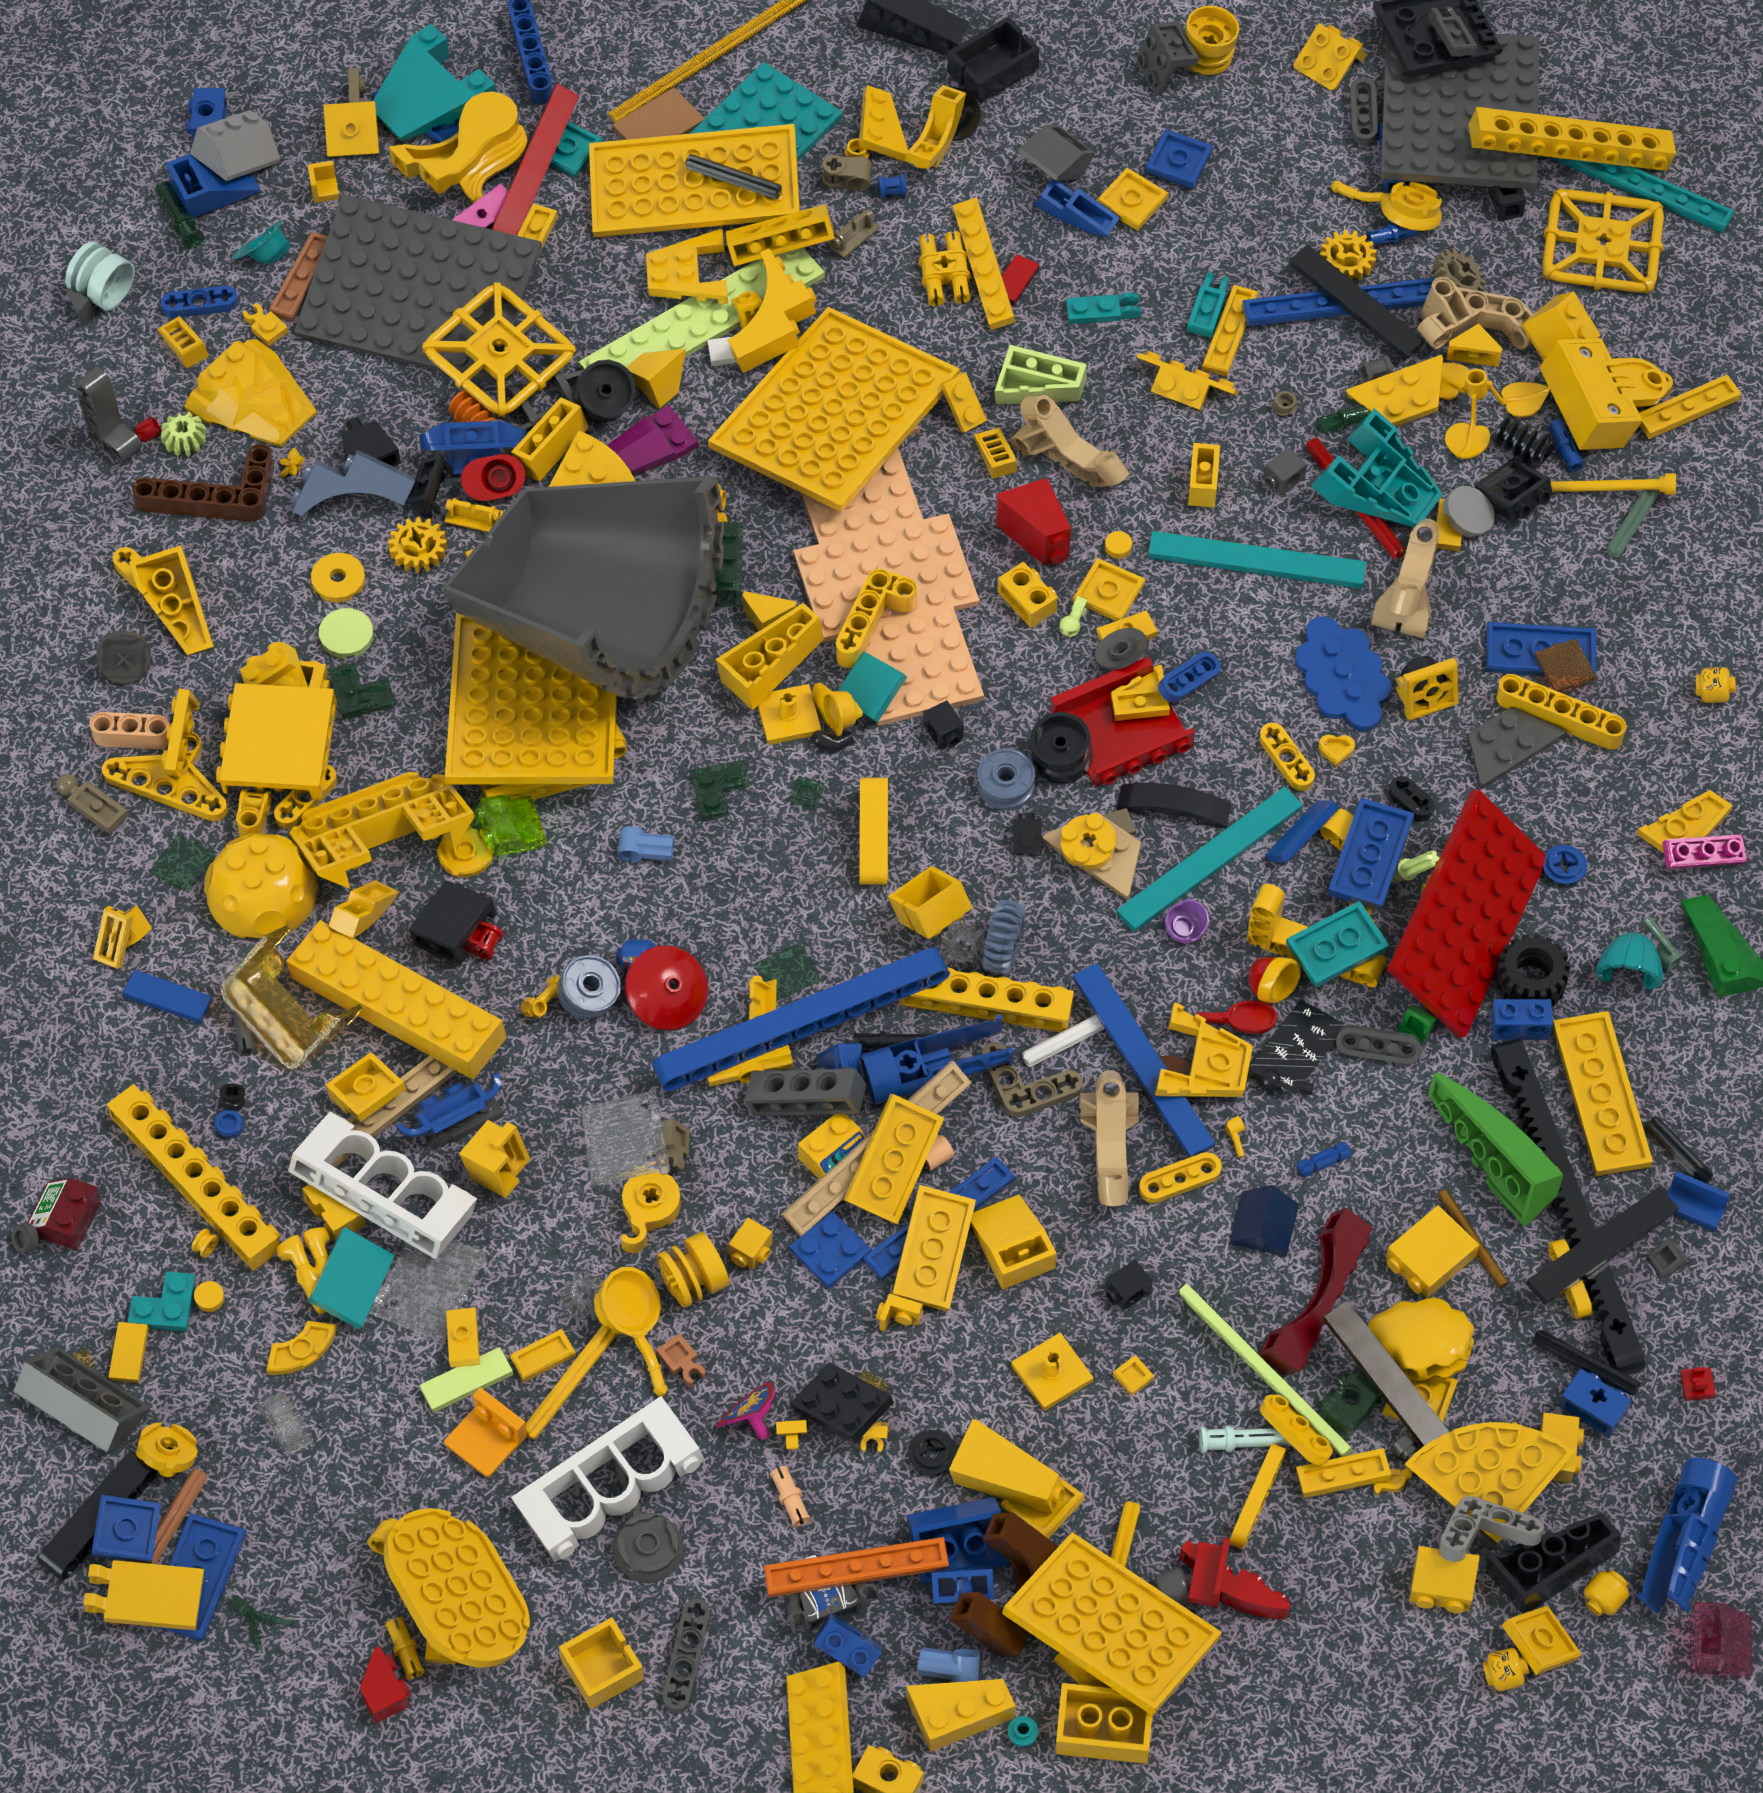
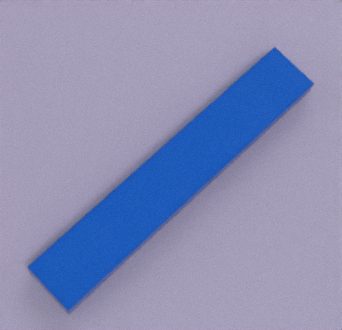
M996 1156L949 1193L975 1199L976 1202L973 1210L975 1211L1015 1180V1175ZM909 1223L863 1257L864 1263L881 1281L899 1267Z

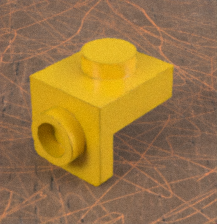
M300 661L305 679L311 680L309 687L330 689L326 664H321L317 661Z

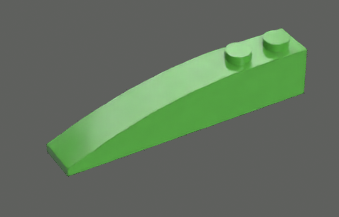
M1434 1073L1428 1093L1429 1097L1446 1123L1453 1122L1455 1124L1456 1138L1461 1146L1467 1143L1474 1154L1471 1161L1476 1168L1482 1166L1487 1173L1488 1178H1486L1485 1182L1490 1190L1523 1226L1528 1225L1558 1195L1563 1173L1522 1130L1493 1106L1441 1073Z

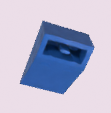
M191 154L166 163L169 182L189 219L261 192L252 173L226 181Z

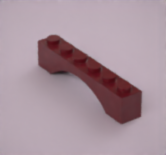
M1348 1208L1332 1212L1319 1236L1321 1270L1318 1284L1311 1300L1293 1321L1269 1332L1258 1354L1281 1374L1288 1375L1300 1372L1307 1365V1356L1311 1348L1317 1344L1321 1337L1319 1332L1325 1323L1322 1318L1332 1311L1335 1301L1343 1294L1346 1279L1356 1269V1260L1360 1252L1369 1243L1368 1236L1373 1228Z

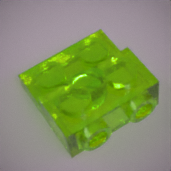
M503 794L479 799L478 807H475L474 811L477 823L482 825L483 842L486 847L489 846L492 856L539 849L546 846L547 839L531 796L508 800L507 795Z

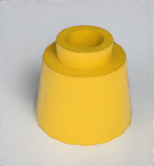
M389 1518L382 1521L368 1538L367 1544L374 1552L384 1555L386 1538L398 1520Z

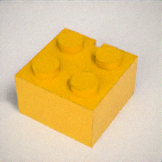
M930 866L888 896L899 922L927 939L940 934L942 929L952 922L960 920L966 912L973 908L961 881L933 866Z
M613 1617L559 1646L560 1659L590 1710L644 1680L643 1667L630 1645H626V1639Z

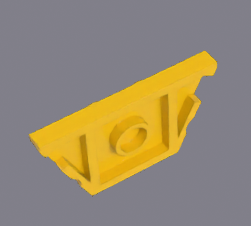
M1439 355L1346 389L1347 397L1358 402L1368 413L1375 408L1395 427L1438 412L1443 357Z

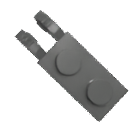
M1452 7L1444 8L1443 17L1437 8L1429 9V21L1432 27H1435L1451 56L1462 57L1476 54L1477 45L1460 16L1456 15Z
M495 1097L485 1104L486 1108L445 1128L446 1131H441L437 1135L432 1136L428 1140L430 1147L437 1149L451 1141L455 1142L479 1130L487 1120L495 1122L503 1118V1110Z

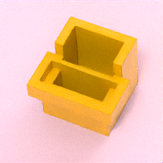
M487 1120L459 1153L470 1179L505 1199L520 1182L516 1176L530 1161L529 1154L517 1127L509 1122L500 1127Z

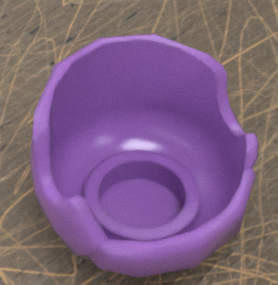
M1185 899L1173 905L1168 910L1164 921L1168 935L1174 941L1183 944L1196 942L1203 937L1210 922L1208 910L1202 903L1193 899Z

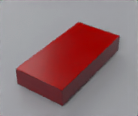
M1018 254L1015 255L1002 275L1010 304L1013 306L1016 305L1039 270L1038 263Z

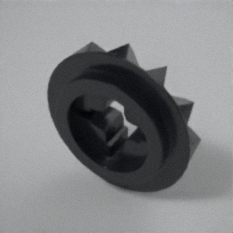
M926 1430L917 1434L910 1442L908 1448L909 1461L914 1466L915 1471L919 1470L926 1476L929 1474H937L939 1476L947 1469L949 1470L956 1455V1448L952 1439L947 1434L938 1430ZM928 1444H930L934 1451L940 1452L937 1454L936 1462L931 1460L930 1456H923L927 1454Z

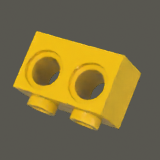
M1024 561L998 578L997 592L1030 628L1057 612L1058 597L1052 587H1047L1041 581L1038 572L1033 568L1030 569Z

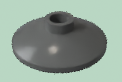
M1123 628L1114 631L1098 644L1095 651V659L1105 669L1116 670L1125 668L1135 663L1144 654L1148 643L1147 638L1141 630L1136 628Z

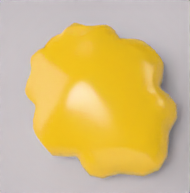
M1432 1297L1418 1302L1399 1301L1387 1310L1376 1314L1368 1323V1328L1409 1379L1419 1381L1433 1377L1447 1379L1456 1373L1463 1372L1470 1359L1474 1339L1472 1338L1474 1326L1468 1321L1463 1311L1452 1309L1448 1302L1443 1299Z

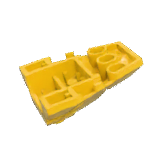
M257 339L247 340L245 343L235 341L199 374L197 378L198 386L190 393L184 406L195 417L199 416L204 423L210 425L213 423L226 426L227 430L236 432V430L250 434V438L282 447L317 414L316 409L276 352Z

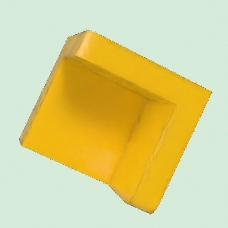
M333 161L309 164L308 171L314 203L340 199Z
M137 905L123 913L124 915L131 914L134 916L127 947L138 942L152 929ZM114 919L110 922L107 935L108 938L110 937V934L112 932ZM121 922V926H120V930H119L118 939H117V943H116L115 949L117 948V944H118V940H119V935H120V931H121V927H122V922Z

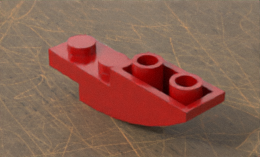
M1187 1540L1180 1548L1179 1560L1194 1570L1198 1544L1194 1545ZM1225 1566L1219 1602L1255 1616L1282 1620L1289 1616L1291 1605L1285 1595L1277 1590L1272 1591L1265 1585L1264 1580L1254 1572L1249 1573L1243 1568L1235 1577L1230 1567Z

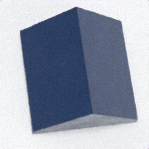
M1274 1185L1242 1191L1229 1244L1287 1257L1299 1204Z

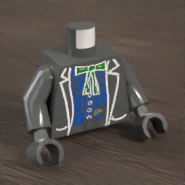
M813 1555V1556H809V1557H807V1558H805V1559L814 1558V1557H818V1556H817V1555ZM864 1582L790 1594L787 1612L790 1617L791 1631L793 1633L796 1632L797 1626H805L808 1633L820 1629L830 1612L842 1620L861 1613L860 1599H862L864 1607L870 1606L868 1600L871 1598H876L878 1601L881 1599L876 1585Z

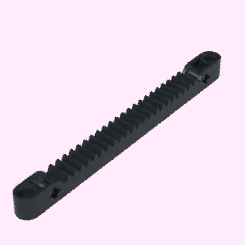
M1517 1038L1491 1045V1057L1504 1091L1509 1096L1516 1098L1514 1108L1519 1109L1518 1118L1523 1119L1522 1129H1527L1526 1135L1563 1173L1559 1192L1554 1198L1552 1207L1553 1209H1558L1556 1217L1557 1219H1562L1560 1228L1566 1230L1564 1238L1570 1240L1568 1246L1569 1249H1572L1596 1232L1595 1226L1522 1040ZM1606 1262L1582 1279L1585 1280V1289L1589 1291V1299L1593 1301L1592 1311H1598L1595 1318L1596 1321L1604 1322L1600 1333V1342L1611 1367L1624 1374L1645 1369L1643 1350L1610 1265Z

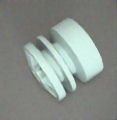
M92 241L84 244L73 256L66 271L65 283L67 288L88 297L98 307L105 311L112 310L130 291L134 281L135 268L134 264L118 254H112L106 247Z

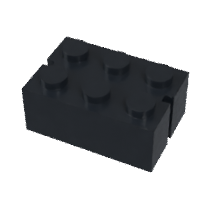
M1008 16L948 51L947 72L960 86L964 85V89L971 92L980 103L1038 69L1040 48L1026 34L1022 36V30Z

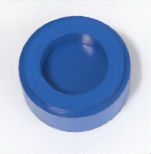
M224 1110L216 1116L214 1127L216 1133L221 1138L233 1139L242 1133L244 1123L242 1116L237 1111Z

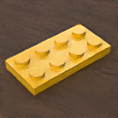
M890 1094L844 1197V1201L894 1224H898L944 1117L899 1096Z
M919 1185L892 1291L893 1295L921 1303L924 1306L949 1311L976 1202L975 1199Z

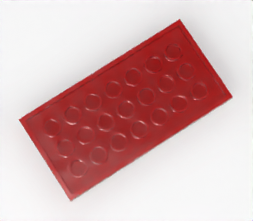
M1479 789L1470 791L1387 968V971L1459 1038L1466 1037L1497 971L1500 954L1503 953L1506 944H1509L1543 870L1546 856Z

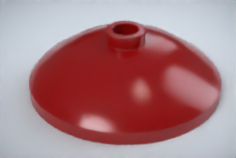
M657 946L641 953L632 962L625 979V994L631 1010L639 1020L652 1028L671 1031L683 1028L698 1018L707 1002L708 982L702 966L690 953L674 946ZM670 980L676 983V989L669 987Z

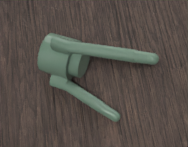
M1652 917L1644 918V923L1660 942L1656 949L1662 967L1668 972L1682 960L1683 955L1670 943Z

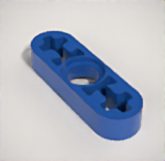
M230 286L169 292L161 299L162 311L164 315L170 318L228 312L235 309L238 305L236 290ZM223 296H228V301L224 302ZM211 297H214L215 303L213 304L211 302ZM198 298H203L207 301L202 306L192 304ZM184 300H187V303H188V306H187V307H185V302H184ZM176 302V307L171 308V303Z

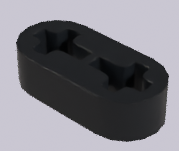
M1398 776L1391 781L1389 796L1400 808L1414 813V820L1426 821L1432 817L1435 806L1434 801L1415 782L1405 776ZM1397 787H1399V788H1401V789L1404 788V787H1406V788H1407L1406 793H1405L1404 791H1401V792L1398 793V792H1397ZM1417 804L1419 806L1426 805V811L1424 809L1416 810Z

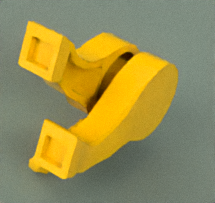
M484 92L473 96L465 104L459 120V132L441 143L427 146L407 144L390 146L389 153L391 163L408 179L420 175L438 195L445 192L450 186L459 184L467 198L474 204L483 197L482 187L484 183L493 175L513 165L524 153L528 140L523 126L518 125L517 106L513 100L501 93Z

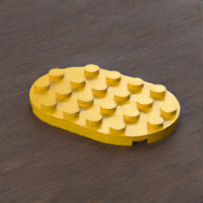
M429 1508L415 1510L404 1515L396 1522L386 1538L384 1562L390 1579L429 1645L447 1658L475 1668L493 1667L510 1660L525 1642L527 1630L530 1626L529 1612L522 1594L489 1538L469 1520L464 1523L450 1516V1511Z

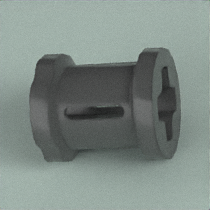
M1383 355L1378 360L1371 362L1365 360L1360 363V371L1365 383L1393 373L1392 363L1388 355Z

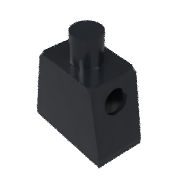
M358 417L347 421L346 428L348 431L341 435L346 459L349 454L354 456L356 450H359L388 465L396 466L401 464L398 447L377 422L372 421L363 425Z

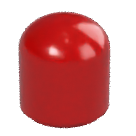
M151 416L138 423L134 428V433L141 442L153 440L160 436L162 432L157 420Z

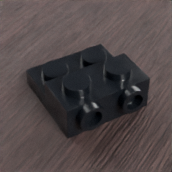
M1514 457L1474 485L1475 489L1481 491L1494 504L1495 512L1511 522H1515L1519 518H1527L1534 507L1539 504H1547L1551 499V495H1553L1549 477Z

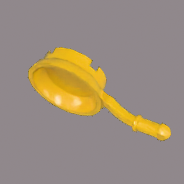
M1334 181L1331 184L1333 192L1347 196L1353 201L1357 199L1367 202H1381L1382 212L1391 222L1410 230H1432L1438 227L1442 220V212L1440 210L1442 200L1441 198L1437 199L1438 193L1434 189L1417 182H1410L1409 186H1403L1404 182L1397 183L1393 186L1391 193L1361 192L1358 188L1354 189L1343 184L1341 181Z
M620 1267L611 1272L605 1281L599 1285V1292L595 1293L594 1297L595 1313L604 1327L609 1326L610 1329L614 1330L611 1332L633 1337L635 1344L647 1363V1371L650 1373L654 1387L653 1391L657 1396L663 1397L667 1392V1385H665L661 1364L658 1363L651 1345L645 1338L647 1332L652 1330L659 1319L661 1310L660 1295L654 1282L645 1272L634 1267Z

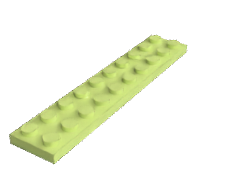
M804 248L774 255V257L779 255L785 266V275L790 273L794 282L801 279L806 288L825 278L823 269ZM762 259L753 261L722 279L727 282L729 303L722 304L718 302V299L707 298V301L703 302L697 301L696 297H690L580 360L579 367L581 370H584L587 366L598 360L608 359L619 362L627 367L643 353L686 349L684 357L686 358L707 346V340L720 338L740 327L737 310L732 305L731 300L744 292H756L764 300L767 288V272ZM601 387L602 393L607 395L608 393H605L604 388Z

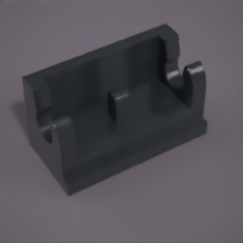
M442 455L421 460L415 483L407 501L425 519L432 518V510L436 514L440 513L441 508L435 502L441 482L446 476L443 469L450 475H453L454 472L453 467L444 460L445 457Z

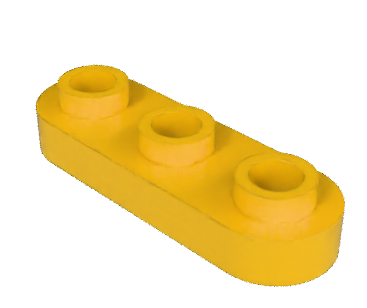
M1204 1152L1149 1172L1140 1180L1139 1194L1146 1202L1159 1203L1210 1184L1220 1176L1221 1161L1215 1154ZM1209 1167L1212 1171L1204 1173L1201 1168ZM1181 1176L1185 1181L1178 1183L1175 1181V1178ZM1155 1186L1159 1191L1151 1193L1148 1188Z
M1273 1394L1267 1395L1260 1405L1262 1416L1306 1460L1316 1465L1326 1464L1333 1452L1329 1441L1313 1428L1308 1420L1289 1404L1285 1397Z

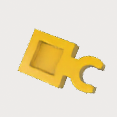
M257 303L253 304L254 310L257 312L256 314L250 315L248 312L243 311L244 320L252 324L251 331L267 346H270L288 333V327L271 311L264 315L262 307Z

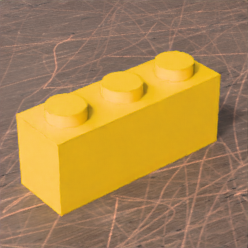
M560 398L511 451L512 456L522 463L525 469V476L540 482L568 451L578 431L584 433L589 428L581 406Z

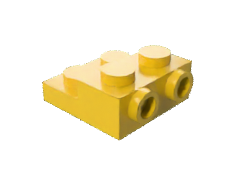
M284 642L270 644L267 647L268 651L261 656L248 658L246 666L240 669L244 684L308 687L296 649Z
M372 1052L326 1084L331 1099L346 1114L351 1113L359 1122L365 1120L406 1090L404 1082Z

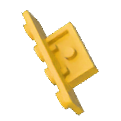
M1147 351L1145 355L1138 353L1136 357L1141 361L1160 368L1151 392L1201 411L1210 387L1236 397L1238 396L1239 391L1233 388L1234 383L1220 378L1218 382L1210 380V374L1198 369H1195L1194 373L1184 370L1186 365L1171 360L1170 364L1160 361L1162 356Z

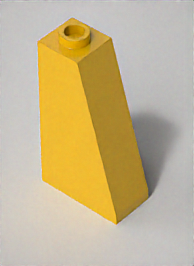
M972 1419L949 1468L954 1483L1052 1514L1056 1505L1062 1502L1065 1494V1488L1062 1485L1059 1474L978 1420Z

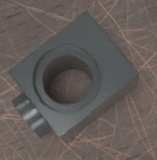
M1288 447L1265 464L1264 481L1268 488L1276 490L1279 494L1283 495L1305 479L1307 463Z

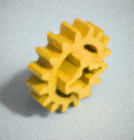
M1347 230L1343 231V235L1334 232L1333 239L1326 237L1325 244H1321L1320 255L1351 280H1353V277L1362 280L1363 273L1369 276L1371 268L1375 267L1377 251L1373 249V241L1366 242L1367 236L1358 237L1357 231H1354L1352 235H1349Z
M417 517L414 523L408 518L406 519L405 526L397 524L398 532L391 531L390 533L391 540H388L390 557L395 559L397 566L404 564L405 571H408L411 567H414L416 573H419L420 567L430 571V564L438 566V558H445V550L448 549L445 531L440 530L438 523L432 526L431 519L429 518L425 523L421 522L420 517Z

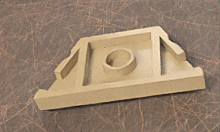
M1101 815L1104 820L1112 825L1116 833L1117 844L1113 857L1101 868L1094 870H1085L1084 867L1080 868L1128 900L1136 873L1141 842ZM1063 827L1053 830L1042 837V841L1061 855L1063 854L1060 840ZM1086 837L1081 844L1083 846L1087 844L1088 848L1092 847L1095 839Z

